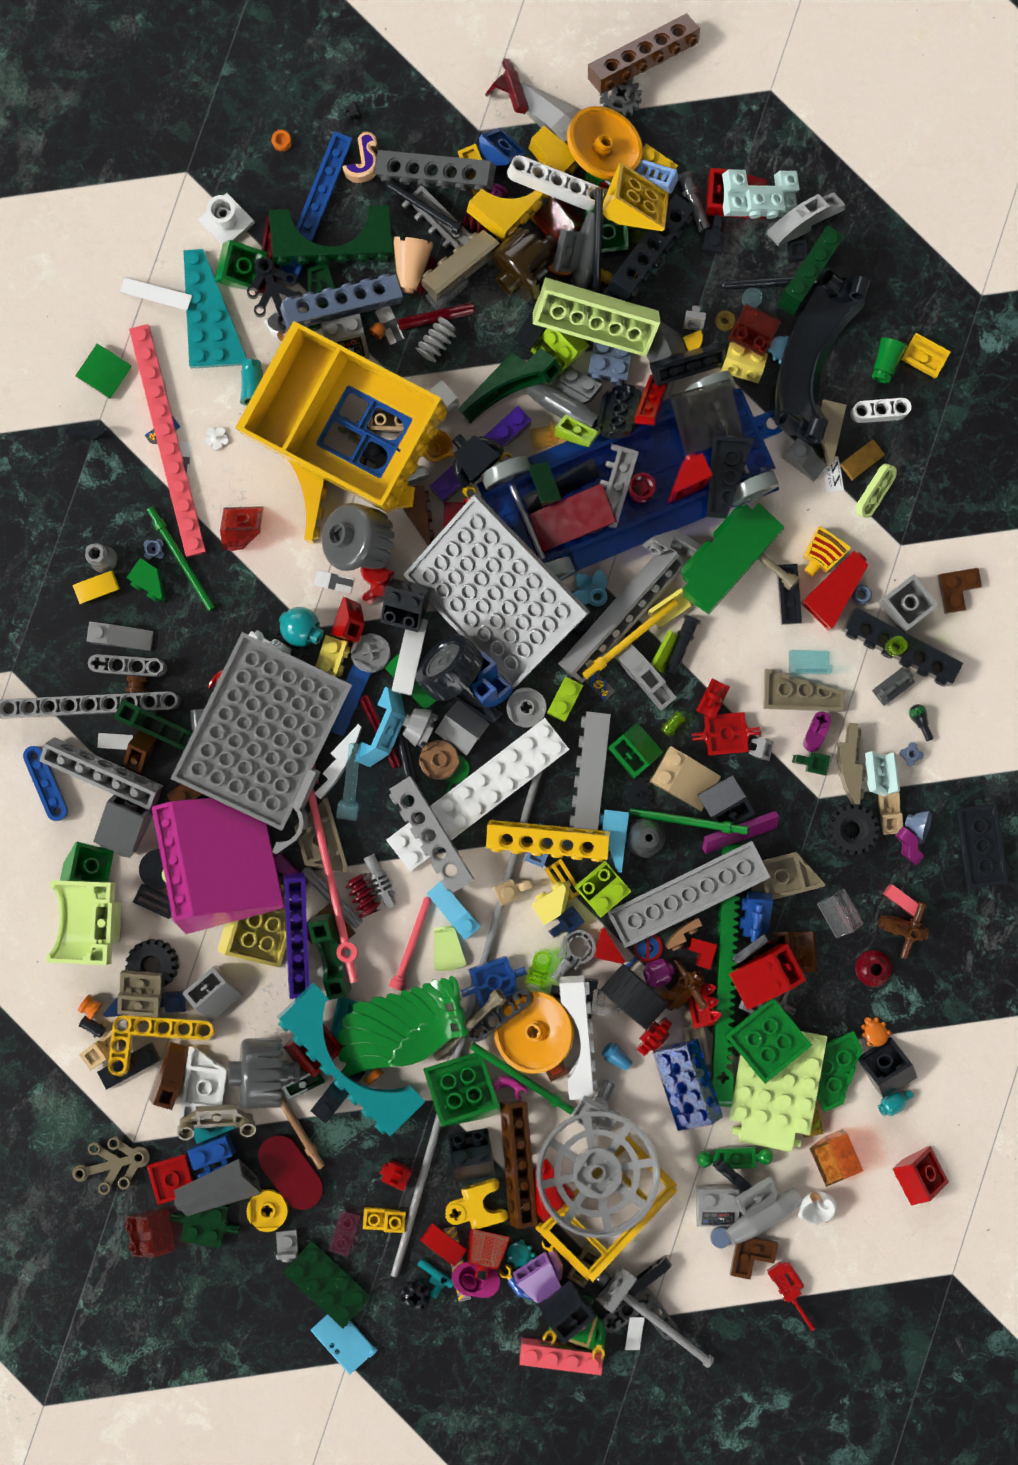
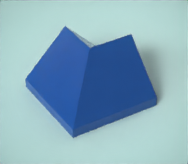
M500 127L481 134L479 137V150L482 154V160L491 161L496 166L511 164L514 157L519 155L526 157L528 155Z

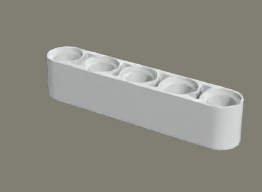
M519 155L513 158L507 170L508 177L512 181L587 211L595 210V200L590 197L595 199V188L599 186Z

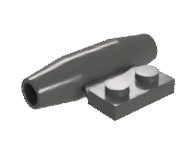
M588 211L580 232L561 229L553 270L572 273L571 285L586 290L589 289L593 279L595 212Z
M569 366L558 379L557 388L545 383L527 387L526 394L547 411L561 419L564 415H568L593 429L597 428L599 416L585 405L589 402L591 403L602 389V384Z

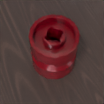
M647 473L634 475L628 487L630 499L638 504L648 502L655 492L656 483L654 478Z

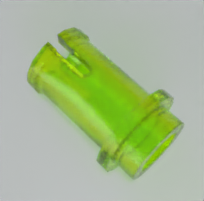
M676 711L666 724H662L661 731L668 737L674 735V731L686 720L685 717H681L682 714Z

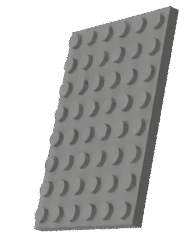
M477 493L468 500L403 574L410 583L431 588L429 603L459 635L468 638L480 653L483 651L497 663L498 674L513 689L590 612Z
M242 632L171 779L282 831L293 809V803L308 769L313 768L352 685Z

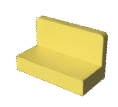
M682 588L648 610L647 614L649 617H652L672 599L678 602L677 607L655 624L658 629L691 607L689 601L684 598Z

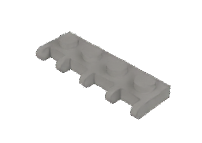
M420 186L412 194L457 222L423 186ZM405 200L402 206L406 209L411 203ZM411 204L418 211L414 218L419 221L424 217L432 225L428 232L432 235L437 230L446 239L442 244L444 248H447L450 244L456 248L460 244L464 246L469 242L468 238L471 234L464 227H462L458 235L452 233L451 228Z
M612 444L610 449L618 453L615 463L606 461L605 466L612 468V473L609 481L601 480L600 484L602 483L604 487H607L606 492L617 520L616 523L607 527L616 529L639 452Z

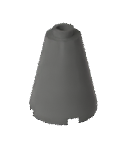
M647 818L637 819L627 829L626 844L629 850L636 856L643 858L655 856L662 850L665 844L664 829L656 820ZM647 834L651 835L650 842L645 840Z

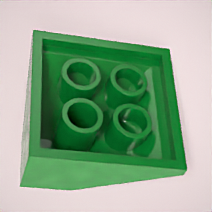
M474 1052L423 1069L441 1127L481 1120L500 1114L499 1103L484 1058Z

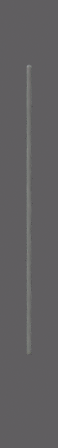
M542 771L531 780L520 823H528ZM510 854L503 882L512 879L519 854ZM498 900L479 965L489 961L504 905L501 906ZM474 994L470 995L465 1012V1024L473 1017L477 1003V997ZM464 1036L456 1044L452 1059L462 1056L467 1036ZM437 1114L406 1219L404 1233H402L391 1276L399 1277L440 1133L441 1125Z

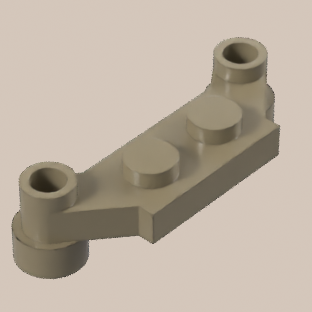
M237 1104L196 1106L195 1111L180 1119L177 1135L181 1140H190L194 1136L195 1128L239 1126L240 1134L244 1137H250L256 1132V1123L253 1120V1115L237 1108Z

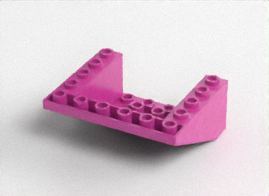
M213 798L171 801L152 807L173 922L185 934L285 908L268 825Z

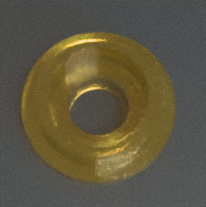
M721 311L715 318V324L720 330H730L735 324V317L730 311ZM723 318L727 319L728 324H723L721 320Z

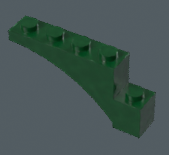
M541 348L528 362L512 352L458 408V411L471 424L480 414L501 399L530 386L542 383L550 384L563 369L555 357Z
M123 699L113 717L183 751L193 732Z

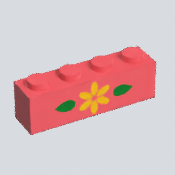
M522 1337L520 1365L595 1375L602 1374V1355L595 1353L593 1360L592 1349L573 1343L563 1344L557 1341L550 1345L552 1341L549 1340L543 1341L541 1339Z

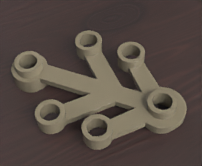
M114 1136L108 1140L107 1145L112 1150L119 1149L128 1155L120 1158L101 1147L99 1142H93L88 1146V1152L91 1155H99L108 1161L89 1167L86 1164H79L73 1169L72 1176L76 1181L82 1182L89 1175L110 1170L105 1181L98 1186L99 1193L106 1195L111 1191V1185L122 1166L130 1164L125 1176L118 1180V1187L120 1189H127L131 1185V1179L138 1167H143L149 1162L150 1154L146 1148H132L123 1143L119 1137ZM116 1140L117 1146H113L111 1141ZM92 1145H96L98 1147L97 1152H94L92 1150ZM136 1154H140L142 1156L141 1161H138L136 1159ZM78 1170L83 1172V1177L77 1175ZM122 1179L127 1180V1186L122 1185ZM102 1185H107L108 1191H103Z

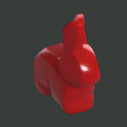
M360 567L363 580L370 585V589L362 595V600L371 605L376 597H383L386 585L395 573L385 567L382 569Z

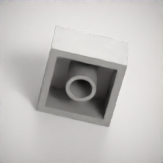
M914 574L878 601L897 627L903 632L908 631L939 606Z

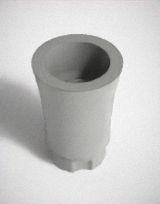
M98 543L87 546L85 557L94 570L106 573L115 568L118 558L114 549Z

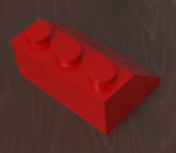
M693 453L685 457V461L682 462L683 464L668 499L669 504L706 488L713 475L703 453L699 455Z

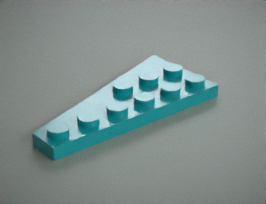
M183 250L185 292L192 295L186 310L189 367L193 369L242 366V362L247 360L217 282H214L215 277L204 250Z

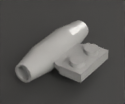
M768 1177L735 1197L739 1210L743 1215L726 1230V1234L733 1245L756 1237L784 1220L801 1205L802 1198L795 1188L778 1194L774 1181Z

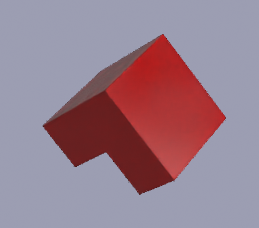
M690 936L687 949L698 953L695 964L706 969L711 968L717 945Z

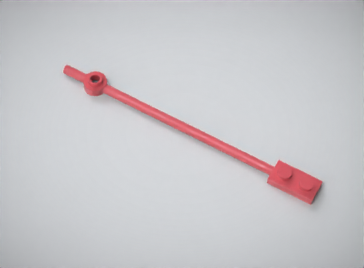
M313 788L308 801L341 944L337 949V956L342 962H346L350 983L358 982L354 960L358 956V948L355 944L349 942ZM348 948L352 952L350 956L345 955V950Z

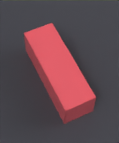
M889 884L883 895L914 917L918 903L893 884Z

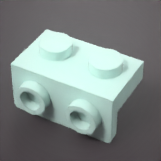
M873 751L865 753L869 792L881 796L899 792L900 785L896 754L881 755Z

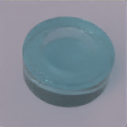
M748 288L743 293L742 303L746 308L755 309L761 304L762 293L758 289Z

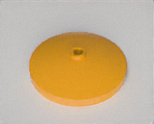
M602 106L587 107L580 110L568 126L567 143L575 161L591 175L612 181L620 162L632 170H635L642 158L640 136L632 123L617 111Z
M531 991L534 995L533 1003L496 1030L494 1036L501 1056L509 1065L519 1071L536 1074L549 1071L564 1061L572 1047L574 1028L568 1010L557 998L545 992ZM521 994L522 998L518 1001H515V1003L519 1004L520 1002H527L526 998L528 996L526 994ZM506 1004L503 1011L509 1016L512 1014L513 1008L510 1004Z

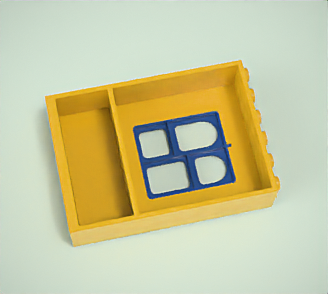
M293 321L235 429L246 438L390 514L391 510L394 511L399 503V495L407 489L410 475H414L417 471V463L420 457L425 456L428 450V442L436 436L437 426L440 421H444L448 411L442 398ZM349 394H354L369 403L359 423H354L339 414ZM377 408L387 411L402 421L404 429L399 438L387 440L367 429V425ZM333 423H339L361 435V440L351 457L324 444V439ZM369 442L382 446L387 452V462L379 469H371L360 463V458Z

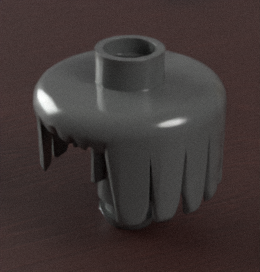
M346 503L337 507L327 518L322 531V549L327 561L333 567L342 571H352L359 567L369 569L384 568L386 562L382 560H389L391 557V553L387 550L394 549V543L389 541V539L395 538V533L390 530L393 528V524L388 520V516L373 507L357 503Z
M244 1039L240 1045L239 1061H229V1086H239L242 1107L247 1109L280 1108L283 1103L281 1100L283 1092L272 1090L282 1089L283 1085H288V1082L296 1084L300 1081L299 1062L294 1060V1063H288V1060L273 1058L283 1055V1052L280 1051L283 1047L282 1039Z

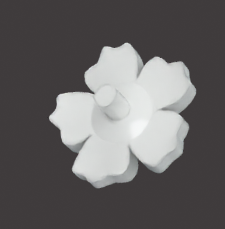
M213 427L208 428V437L204 439L205 444L209 447L213 446V450L218 451L223 447L222 444L227 445L229 441L227 435H224L226 430L223 427H217L216 431Z

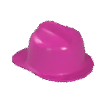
M463 1262L455 1267L452 1273V1282L460 1294L488 1298L498 1291L500 1278L494 1269L488 1270L487 1280L474 1278L476 1265Z

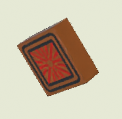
M564 1062L546 1071L551 1082L569 1073Z

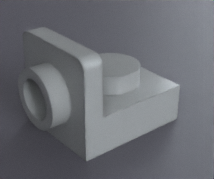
M297 1229L277 1230L276 1260L282 1259V1262L294 1261V1258H297L299 1254Z

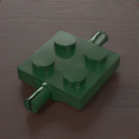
M226 1205L189 1216L172 1213V1218H170V1222L182 1223L180 1241L221 1248L226 1232L238 1234V1229L240 1228V1225L228 1223L229 1206Z

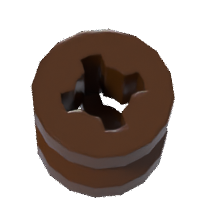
M127 676V693H146L144 684L147 682V677Z

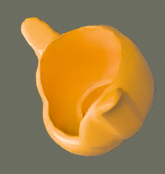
M438 429L434 439H430L428 442V450L424 456L430 462H440L450 457L454 458L453 454L455 452L452 451L453 443L451 437L445 431Z

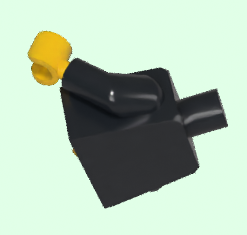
M458 434L452 440V443L458 448L453 454L455 458L452 463L454 475L462 487L463 494L467 498H469L467 495L468 489H472L476 493V489L472 485L481 478V475L486 470L493 467L498 461H504L506 455L512 458L511 453L504 452V449L491 438L483 436L478 438L474 435L467 441L461 434Z

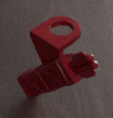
M504 58L502 65L505 72L491 85L485 96L488 97L495 88L509 93L513 109L516 113L526 114L529 106L519 74L515 71L510 59Z

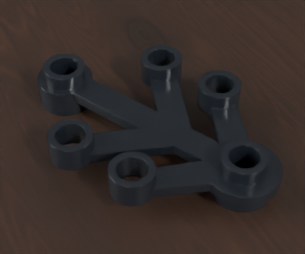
M261 257L255 262L257 274L252 285L247 288V296L250 299L258 298V288L265 278L267 286L259 303L254 307V314L259 318L266 315V306L272 297L279 315L278 326L282 330H287L286 326L282 324L284 319L280 310L282 300L279 294L287 298L297 295L303 297V294L275 283L273 276L284 280L287 286L293 287L296 284V276L293 273H286L275 268L274 262L270 258ZM263 265L268 266V269L264 271L261 269V267ZM292 277L294 281L290 283L287 281V278ZM251 290H255L257 293L255 295H251L249 292ZM262 308L264 311L259 314L256 310Z

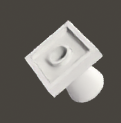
M228 193L213 197L207 205V212L198 219L221 245L228 240H238L255 224L254 220Z

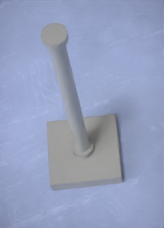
M619 1266L596 1300L613 1313L623 1299L701 1360L706 1368H709L714 1361V1357L706 1355L627 1293L637 1279L623 1267Z

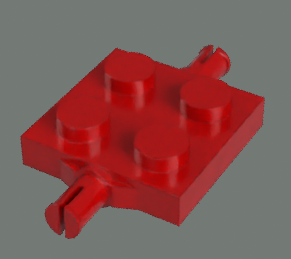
M745 712L718 714L715 719L704 716V731L692 733V737H694L692 741L704 740L707 745L708 756L748 752L749 736L761 735V731L753 732L760 730V726L748 728L745 722Z

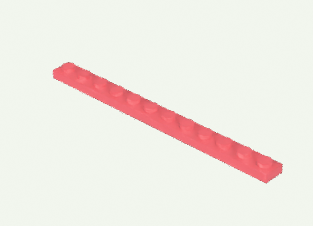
M145 324L129 328L185 555L188 558L207 553L150 326Z

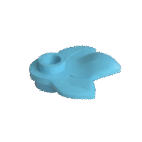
M600 569L595 572L593 577L577 574L576 585L579 590L573 594L582 604L590 603L595 607L604 605L607 600L605 589L608 585L605 574ZM594 594H600L601 599L595 600L593 598Z

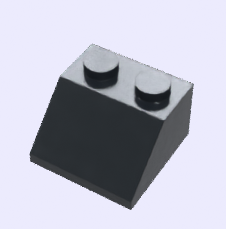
M889 1037L883 1046L871 1048L858 1059L871 1083L883 1098L917 1078L913 1064L892 1037Z

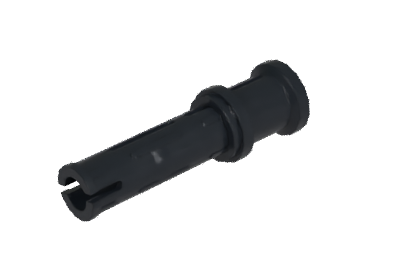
M684 615L683 617L685 620L681 630L677 632L679 637L664 670L675 676L690 641L694 640L693 635L696 627L701 623L700 620L689 615Z

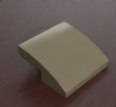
M122 970L120 972L117 1014L158 1017L163 973Z

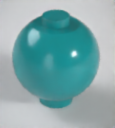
M306 607L291 608L287 612H283L279 618L281 635L285 641L293 646L303 647L311 642L318 644L324 634V630L320 629L317 615Z

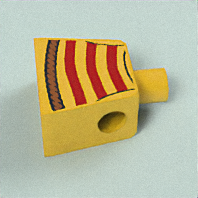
M819 526L815 530L803 555V558L809 562L804 572L811 577H814L819 569L826 573L851 547Z

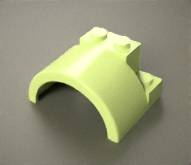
M51 881L50 889L56 892L59 901L60 920L55 945L51 952L47 954L46 961L48 963L111 964L112 944L120 942L122 902H115L116 882Z

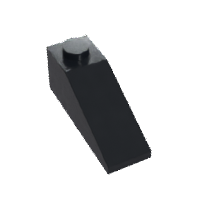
M362 1071L348 1078L358 1083L366 1072ZM332 1082L310 1111L326 1124L349 1093L345 1089L341 1091Z

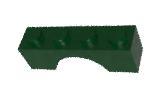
M328 913L314 916L309 921L308 928L312 943L317 946L321 955L324 974L323 984L329 1000L348 997L352 987L346 964L337 956L340 942L333 915Z

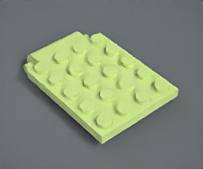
M801 1031L812 1046L766 1084L763 1083L740 1055L732 1106L729 1113V1120L741 1122V1127H732V1134L739 1135V1142L788 1152L792 1151L793 1146H801V1139L795 1138V1133L810 1135L827 1036Z

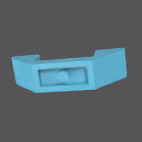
M387 687L384 688L378 702V706L387 710L371 746L361 742L354 757V761L368 767L373 766L390 754L406 718L402 694L392 692V689Z

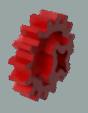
M666 1017L662 1018L658 1023L654 1021L639 1037L642 1042L638 1045L637 1051L643 1056L647 1055L651 1050L655 1052L670 1036L668 1030L673 1023Z

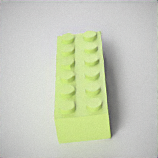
M545 277L533 310V324L646 357L660 325L659 311Z

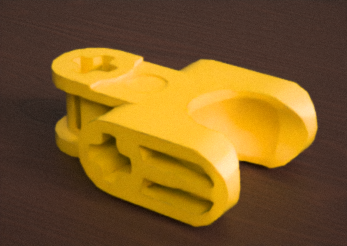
M492 1178L463 1187L461 1189L463 1198L449 1202L446 1207L445 1215L447 1221L453 1225L470 1221L472 1229L475 1230L506 1221L509 1218L507 1210L503 1208L491 1210L483 1203L487 1194L499 1188V1179ZM456 1208L457 1211H460L459 1216H455L452 1210Z

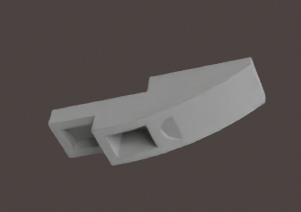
M834 192L825 197L817 194L784 215L767 231V235L777 246H780L810 232L812 225L844 211L845 204Z
M632 644L615 656L620 665L639 684L660 711L677 698L665 684L666 681Z

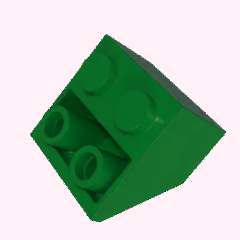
M638 723L634 724L607 748L632 778L638 776L663 753Z

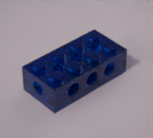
M698 1039L666 1045L653 1052L678 1131L712 1125L723 1117Z

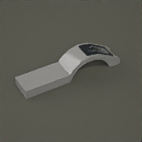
M314 768L308 769L292 806L299 817L297 833L288 841L276 842L273 853H282L299 841L305 834L308 826V817L304 808L320 775V771Z

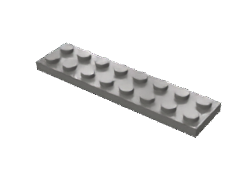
M753 841L607 913L624 948H627L771 878Z

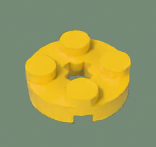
M272 1189L261 1190V1194L253 1196L247 1206L249 1222L262 1232H271L278 1229L288 1215L287 1202L279 1192ZM266 1205L273 1209V1212H270V1216H266V1212H262Z

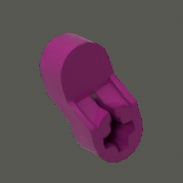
M820 711L814 715L803 740V746L807 751L816 752L820 749L831 724V717L828 713Z
M901 827L895 835L902 842L901 854L918 866L925 857L918 850V838L905 827Z

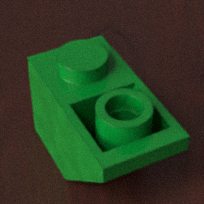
M139 558L127 576L132 581L130 585L139 591L142 588L148 591L146 596L157 602L160 599L164 602L166 596L161 572Z

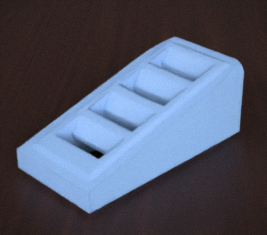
M641 159L635 170L669 194L672 193L679 178L677 170ZM645 168H648L646 174L642 175Z

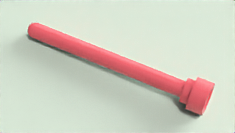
M425 897L422 902L398 973L394 975V978H391L389 987L400 991L405 989L406 979L404 977L431 904L429 897Z

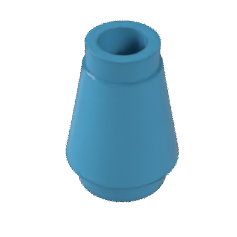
M610 1042L602 1051L604 1060L625 1071L632 1064V1060H630L618 1044Z

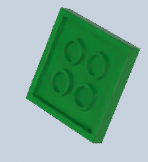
M774 998L762 1004L725 1035L764 1084L812 1046Z

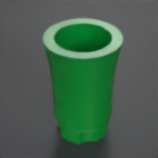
M881 338L871 378L878 382L889 384L901 357L907 349V345L892 338Z

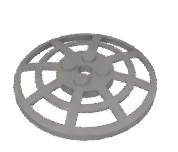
M607 1111L583 1112L563 1121L547 1137L537 1161V1187L547 1211L564 1228L585 1237H612L633 1228L652 1207L659 1188V1160L648 1136L631 1120L622 1115ZM591 1117H607L620 1121L624 1125L618 1134L605 1129H593ZM583 1119L585 1131L574 1135L564 1145L554 1139L566 1126ZM631 1129L644 1142L650 1158L638 1160L635 1151L625 1140ZM594 1135L607 1136L612 1138L613 1141L607 1149L596 1147ZM586 1137L588 1149L579 1155L569 1149L575 1142ZM620 1144L627 1150L631 1161L620 1163L614 1155ZM551 1146L559 1152L555 1162L554 1178L543 1180V1161L547 1149ZM566 1156L574 1162L572 1173L560 1176L562 1160ZM595 1167H600L603 1171L602 1176L597 1179L593 1178L592 1170ZM652 1167V1185L645 1201L635 1194L640 1180V1168ZM633 1170L634 1172L630 1189L620 1184L623 1171ZM575 1183L579 1193L574 1201L568 1197L562 1184ZM556 1186L561 1198L570 1207L564 1218L550 1204L545 1193L546 1188ZM615 1191L624 1196L623 1200L618 1204L608 1208L607 1196ZM586 1196L598 1199L600 1210H589L581 1207V1204ZM630 1201L641 1208L630 1220L612 1228L610 1215L623 1209ZM577 1212L589 1217H602L604 1230L584 1229L571 1224V1221Z

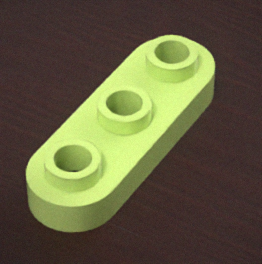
M883 464L878 469L856 504V513L859 516L869 518L873 515L896 478L897 470L895 466Z

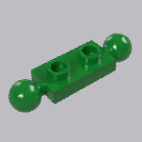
M755 1146L714 1148V1155L708 1151L700 1152L697 1156V1162L701 1167H709L718 1158H721L732 1169L756 1168V1161L763 1165L771 1164L774 1155L771 1150L766 1148L756 1153Z

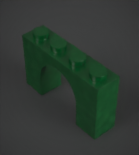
M827 225L783 292L777 304L778 307L794 316L819 274L835 254L844 235Z

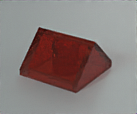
M552 196L533 215V219L545 235H551L557 243L561 229L580 232L584 223L569 203Z

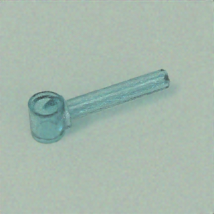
M358 743L349 744L343 799L338 802L337 819L357 821L359 803L355 800L361 745Z

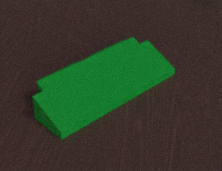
M760 503L753 510L747 504L744 506L738 505L714 531V540L712 542L706 541L682 567L681 574L683 575V580L687 582L683 587L684 598L707 614H710L782 533L784 526Z

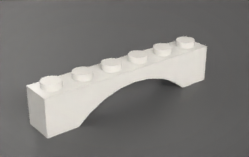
M585 975L560 977L561 1004L574 1018L581 1040L579 1056L568 1075L569 1100L582 1099L584 1095L594 1099V1091H598L597 1079H593V1072H596V1060H592L591 1053H595L594 1040H590V1034L593 1033V1022L588 1020V1014H591V1002H587L586 996L590 994L589 982H585Z

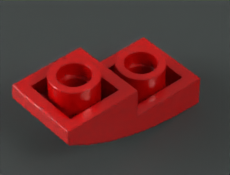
M433 1223L420 1239L454 1267L467 1251L463 1245L455 1241Z

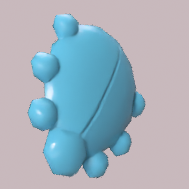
M789 336L775 337L768 348V352H771L773 355L772 359L774 361L778 359L779 364L781 363Z

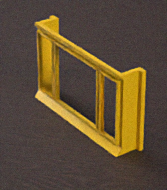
M628 1135L625 1137V1140L631 1145L639 1160L650 1158ZM620 1144L614 1155L618 1158L626 1149ZM596 1167L591 1173L592 1177L599 1178L603 1174L602 1169ZM647 1167L653 1173L652 1167ZM660 1168V1181L666 1187L658 1194L652 1207L639 1223L622 1233L608 1249L596 1238L586 1237L602 1253L589 1269L549 1231L557 1223L553 1217L543 1224L540 1222L535 1229L587 1281L591 1279L593 1282L678 1191L675 1188L677 1184ZM622 1172V1180L631 1187L632 1181ZM578 1188L573 1192L575 1196L571 1199L572 1201H574L579 1193ZM637 1188L636 1194L646 1201L647 1196ZM565 1204L557 1213L561 1217L565 1216L570 1207ZM575 1217L571 1221L573 1225L586 1229Z

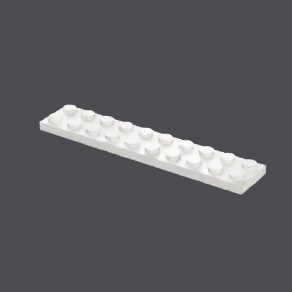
M544 718L430 807L450 840H453L565 754L569 748L546 718ZM420 813L415 817V821L418 824H422L425 821V815ZM409 822L386 841L411 872L427 860L430 855L426 856L420 846L423 844L419 838L415 839L410 829L412 826ZM429 829L426 831L425 837L428 841H433L436 834L433 830Z

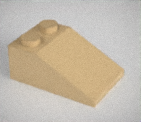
M670 746L649 782L702 811L704 806L697 794L718 783L721 776Z

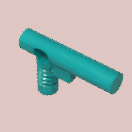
M422 1258L417 1265L432 1275L429 1282L435 1285V1287L431 1291L430 1296L436 1299L445 1285L451 1288L454 1284L451 1278ZM444 1277L447 1281L442 1283L441 1278Z

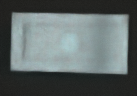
M789 651V674L829 675L832 673V665H829V651Z

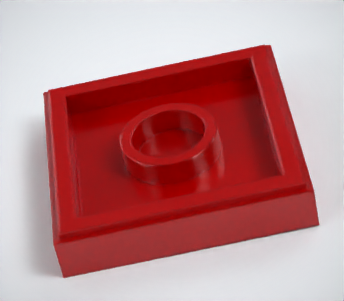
M187 1153L147 1165L157 1205L175 1200L174 1190L194 1181Z

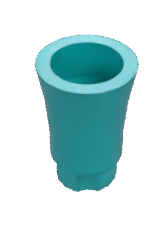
M247 359L242 362L240 403L242 405H248L263 377L260 360Z

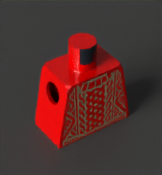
M470 1229L468 1264L477 1266L474 1278L487 1280L489 1269L498 1270L510 1237Z

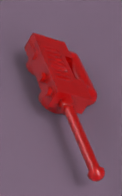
M779 1261L767 1269L768 1275L779 1288L778 1292L783 1294L784 1301L792 1302L810 1327V1330L814 1331L815 1326L812 1325L796 1299L802 1294L800 1290L804 1287V1284L789 1262L782 1264ZM786 1273L788 1274V1276L790 1277V1279H791L792 1282H793L792 1284L789 1283V1281L787 1280V1278H786V1276H785L784 1274H786Z

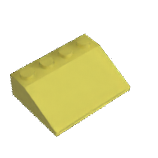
M280 884L284 900V885ZM285 908L225 924L217 950L226 956L280 968L286 950Z

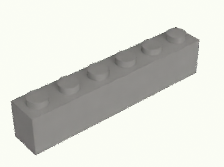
M586 712V716L581 718V728H584V734L579 736L578 747L582 748L581 756L577 755L576 767L580 768L579 776L575 775L574 780L577 796L573 795L572 807H575V814L570 816L569 827L598 830L611 714Z

